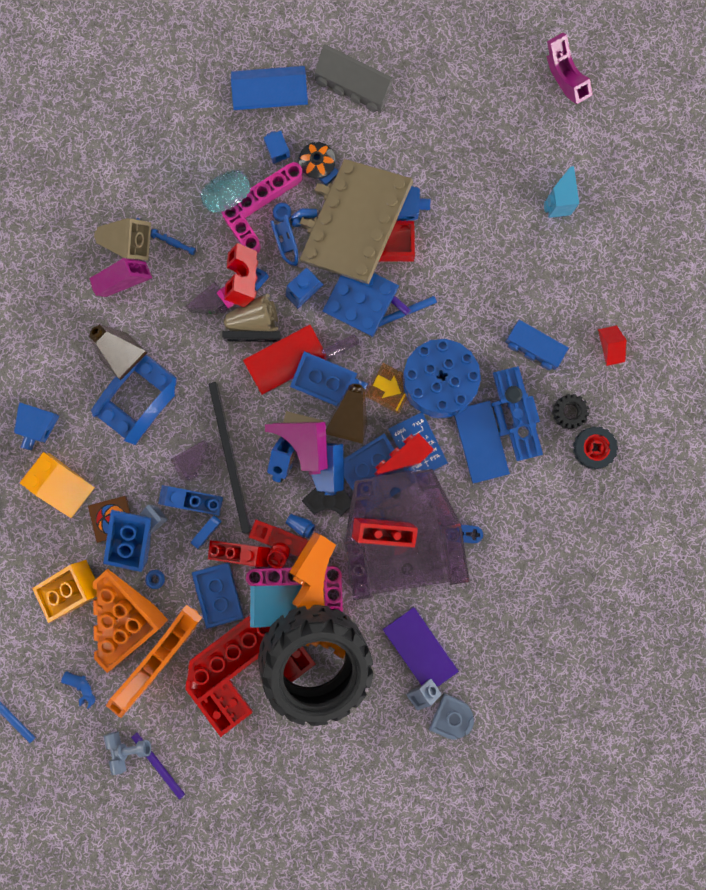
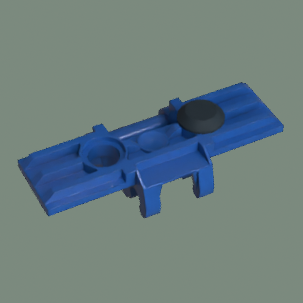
M519 366L493 372L500 401L491 403V406L495 410L500 428V437L510 436L516 461L543 455L536 430V423H539L540 419L533 396L528 397ZM507 404L508 409H510L514 422L512 424L513 429H507L501 405ZM520 427H525L528 430V435L524 438L518 434Z

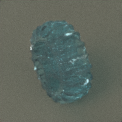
M231 170L210 180L204 186L205 188L201 190L200 196L203 205L208 211L219 213L220 211L224 212L226 209H231V207L242 202V199L246 198L247 194H249L251 186L243 172Z

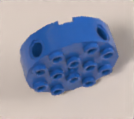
M448 339L429 340L413 351L407 359L402 381L404 393L411 406L423 414L438 419L453 417L464 411L478 392L481 376L479 364L470 350L458 342ZM438 376L444 378V381L438 379Z

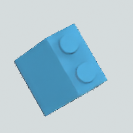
M571 166L548 195L546 201H544L545 213L548 212L549 218L569 216L579 205L574 166Z

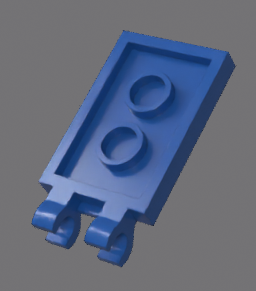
M304 351L290 387L337 406L349 385L353 383L360 384L366 390L368 383L356 379L358 373Z

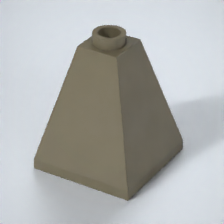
M130 218L122 219L97 227L94 238L97 244L123 258L148 260L151 222Z

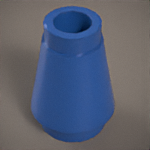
M290 514L286 520V524L302 538H309L316 526L311 520Z

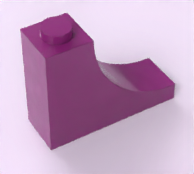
M325 422L265 424V432L277 434L292 445L300 460L301 471H309V474H321V470L328 469Z

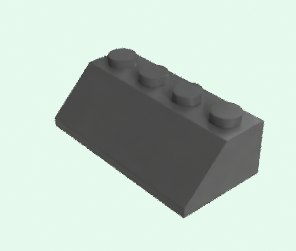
M326 44L323 45L314 72L317 84L322 87L328 86L340 96L344 94L350 97V100L356 104L362 103L366 105L367 109L372 112L378 111L381 113L391 94L392 77Z

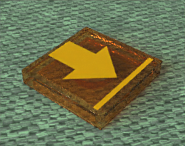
M383 363L365 397L399 414L407 400L403 389V373Z

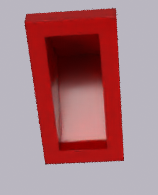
M618 326L598 329L606 366L625 362L627 340Z

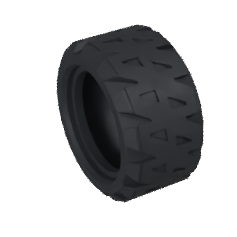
M313 605L310 609H307L306 606L289 611L286 618L282 615L270 626L269 633H265L260 644L258 665L266 698L269 699L272 708L281 716L285 715L291 722L305 725L306 721L311 726L327 725L328 720L339 721L351 713L349 709L352 707L357 708L367 695L365 689L371 687L373 679L371 666L373 665L370 650L356 623L352 622L348 615L338 609L332 611L329 606ZM317 641L331 642L345 650V660L341 670L327 683L314 687H304L292 683L283 675L285 665L290 656L297 649L308 643Z

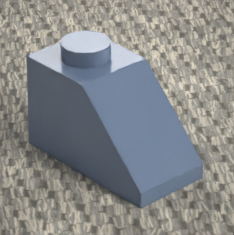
M147 505L139 514V516L151 518V534L168 520L157 505Z

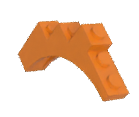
M315 532L289 572L295 576L293 580L302 585L292 602L297 608L306 606L307 609H310L313 605L325 606L323 592L325 572L336 544ZM317 641L306 644L307 647L310 644L315 647L320 644L327 650L329 647L335 649L333 652L335 655L342 659L345 657V650L334 643Z
M188 605L182 609L151 652L110 698L106 706L118 717L122 718L192 635L195 627L202 619L195 609L190 608Z

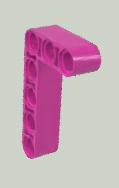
M289 163L223 206L222 215L241 245L247 247L248 243L255 242L256 246L251 249L257 251V254L261 249L259 239L245 218L302 181L303 172L298 163ZM293 171L299 173L295 177L290 176V173ZM277 181L283 182V185L280 187L274 186V183H276ZM262 191L267 192V195L264 197L258 196ZM246 201L251 202V205L249 207H244L242 205ZM230 211L236 212L233 217H227ZM239 227H246V230L244 232H237V229Z
M327 566L324 578L325 606L343 612L341 570L337 566ZM282 567L280 569L254 568L246 574V581L250 586L300 585L289 578V572L292 567ZM334 569L338 572L339 576L336 580L328 578L327 573L329 570ZM273 571L280 574V580L277 582H273L270 579V573ZM252 572L260 574L259 582L256 583L251 580ZM331 589H336L339 592L337 599L329 598L328 592Z

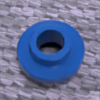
M159 570L148 572L145 577L146 585L151 589L161 588L165 583L164 574ZM153 576H157L159 578V581L157 583H154L152 581Z

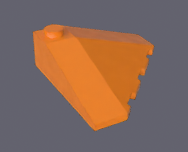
M109 569L105 570L93 581V589H97V599L93 600V615H97V625L94 626V641H98V650L94 651V659L106 673L118 665L168 621L153 603Z

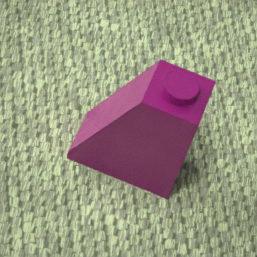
M122 258L89 278L93 292L96 296L108 297L153 279L146 261Z

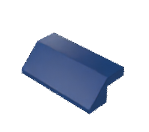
M305 66L231 71L233 110L308 105Z

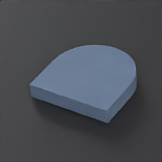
M443 693L429 730L452 740L462 738L468 735L473 728V712L465 702Z

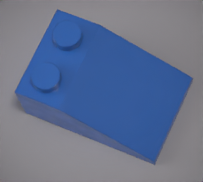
M111 510L103 564L142 572L148 561L151 518Z

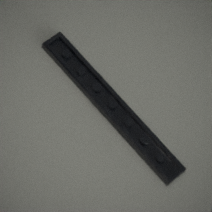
M212 382L208 385L242 533L245 534L251 532V527L219 387L216 382Z

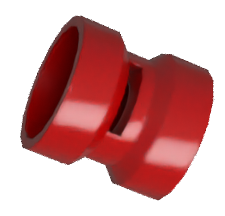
M276 543L272 546L267 557V562L272 568L280 569L286 564L290 554L288 546L283 543Z

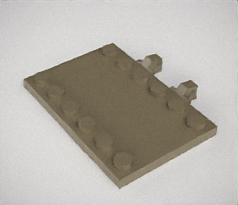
M344 159L333 184L329 183L326 186L317 183L315 192L324 195L323 199L325 200L318 218L315 217L313 221L302 217L300 221L302 228L307 229L308 234H310L300 261L369 284L413 184L412 178Z

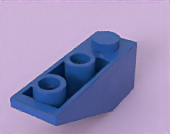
M162 485L158 504L219 516L223 497Z

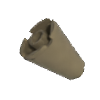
M263 294L250 302L246 307L240 306L227 313L226 318H224L225 328L229 329V331H277L279 326L275 327V321L278 322L274 302L269 301L267 298L271 296Z

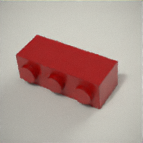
M354 518L352 538L358 543L415 547L418 528L409 522Z

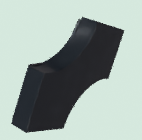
M315 488L302 500L314 515L323 510H332L342 516L355 504L344 490L336 492V495H325V493L317 491Z

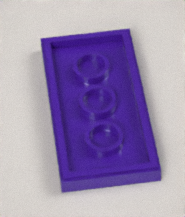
M414 607L383 628V631L421 686L427 680L432 679L438 687L459 672Z

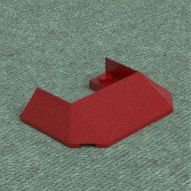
M250 615L189 661L185 690L220 737L253 713V710L230 680L258 659L261 641L265 633H269L270 627H250ZM303 646L290 656L285 665L283 675L291 682H294L316 665Z

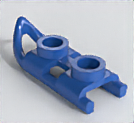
M284 215V222L275 225L272 220L270 223L282 258L288 264L297 266V244L288 217ZM281 235L284 240L283 242H280L279 236ZM294 250L295 261L291 262L284 253Z

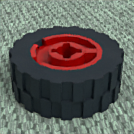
M603 427L587 428L581 431L576 436L575 442H573L575 458L579 461V464L584 465L586 468L600 469L606 467L617 456V440L614 438L613 433H610L608 429H603ZM594 444L598 446L597 451H592Z

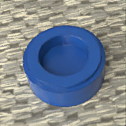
M286 203L276 204L273 208L275 220L284 222V215H287L289 220L292 215L290 206Z

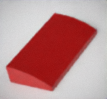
M396 221L379 262H414V221Z
M308 325L245 358L243 361L261 395L294 378L304 351L325 360L329 359L311 325Z

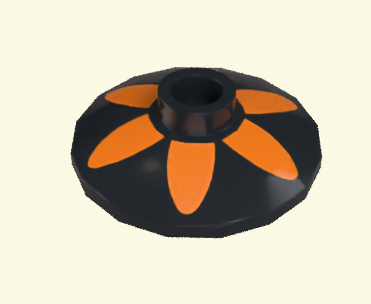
M312 142L301 150L299 165L306 176L320 179L328 176L334 170L336 163L335 154L327 144ZM318 155L320 159L314 160V156Z

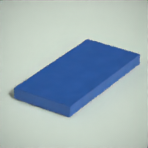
M486 401L470 405L464 411L455 415L472 484L509 475L510 472L491 402Z

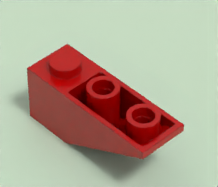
M419 433L415 436L411 434L403 441L405 445L401 449L396 447L389 454L391 458L387 462L383 459L375 467L377 471L374 475L377 476L416 466L432 453L434 449Z
M210 540L208 559L255 567H268L267 557L270 547Z

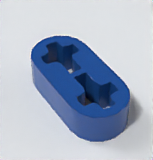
M214 515L193 538L191 544L199 549L222 521Z
M452 524L447 528L446 535L451 541L478 543L483 538V531L477 526ZM454 527H457V531H462L463 535H457L456 538H453L450 530H454ZM473 529H476L479 537L472 540L471 536H466V532H473Z

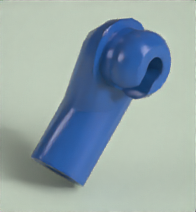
M302 208L291 216L292 226L300 227L302 217H317V209Z

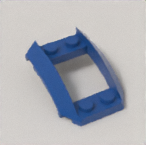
M145 355L123 379L119 380L115 377L91 409L93 417L97 416L125 438V442L136 445L159 413L175 397L177 378L150 356ZM134 371L161 391L138 421H135L110 401Z

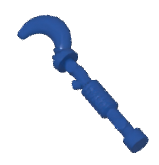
M151 229L150 237L153 239L157 237L175 248L186 250L191 255L195 254L196 248H190L172 237H167V234H159L157 229Z

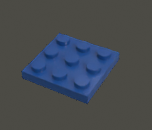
M373 273L369 284L341 275L323 312L373 337L399 285Z
M385 433L344 458V478L366 513L415 482L407 468L377 476L374 475L377 471L375 467L383 459L387 462L391 458L389 454L394 450Z

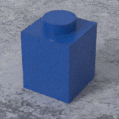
M273 131L263 137L273 164L290 158V152L281 131Z

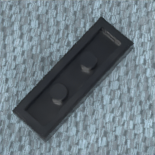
M222 331V338L225 342H277L281 340L280 331Z

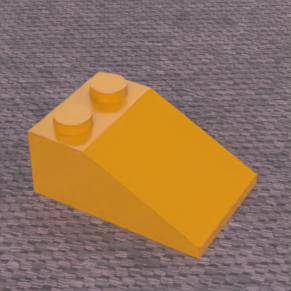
M46 452L41 454L20 481V484L34 495L70 518L75 515L95 489L94 486L56 457Z
M87 560L70 564L32 588L48 623L97 598V589H93L95 577Z

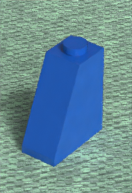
M327 443L328 469L321 470V474H311L317 491L325 492V495H336L337 491L344 490L343 444Z

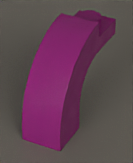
M561 33L548 40L549 55L546 56L548 65L565 96L575 104L591 97L593 94L590 78L583 75L576 68L571 57L567 34Z

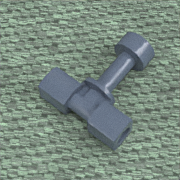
M119 731L104 735L106 750L110 749L112 760L109 761L111 775L121 774L126 771L125 759L128 755L137 754L138 757H147L151 753V744L148 740L138 741L136 746L127 747L125 744H121Z

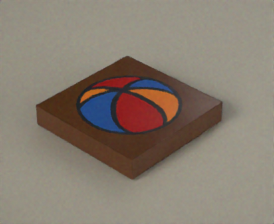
M127 496L88 505L96 542L107 541L111 510L131 514Z

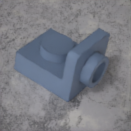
M429 679L422 686L412 689L406 695L418 711L431 706L442 694L432 679Z

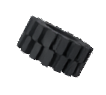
M567 394L558 399L553 406V419L557 421L556 424L561 425L564 429H575L583 425L587 421V416H589V412H587L589 406H586V400L583 401V397L576 396L577 394ZM566 405L576 407L577 416L574 419H569L564 415Z

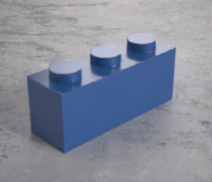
M521 320L516 322L505 341L508 344V348L516 352L520 350L525 353L524 356L527 359L541 362V366L547 370L557 369L569 347Z

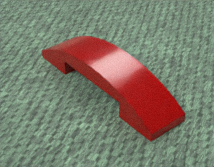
M255 519L249 534V538L270 546L276 543H283L288 546L290 554L298 557L309 541Z

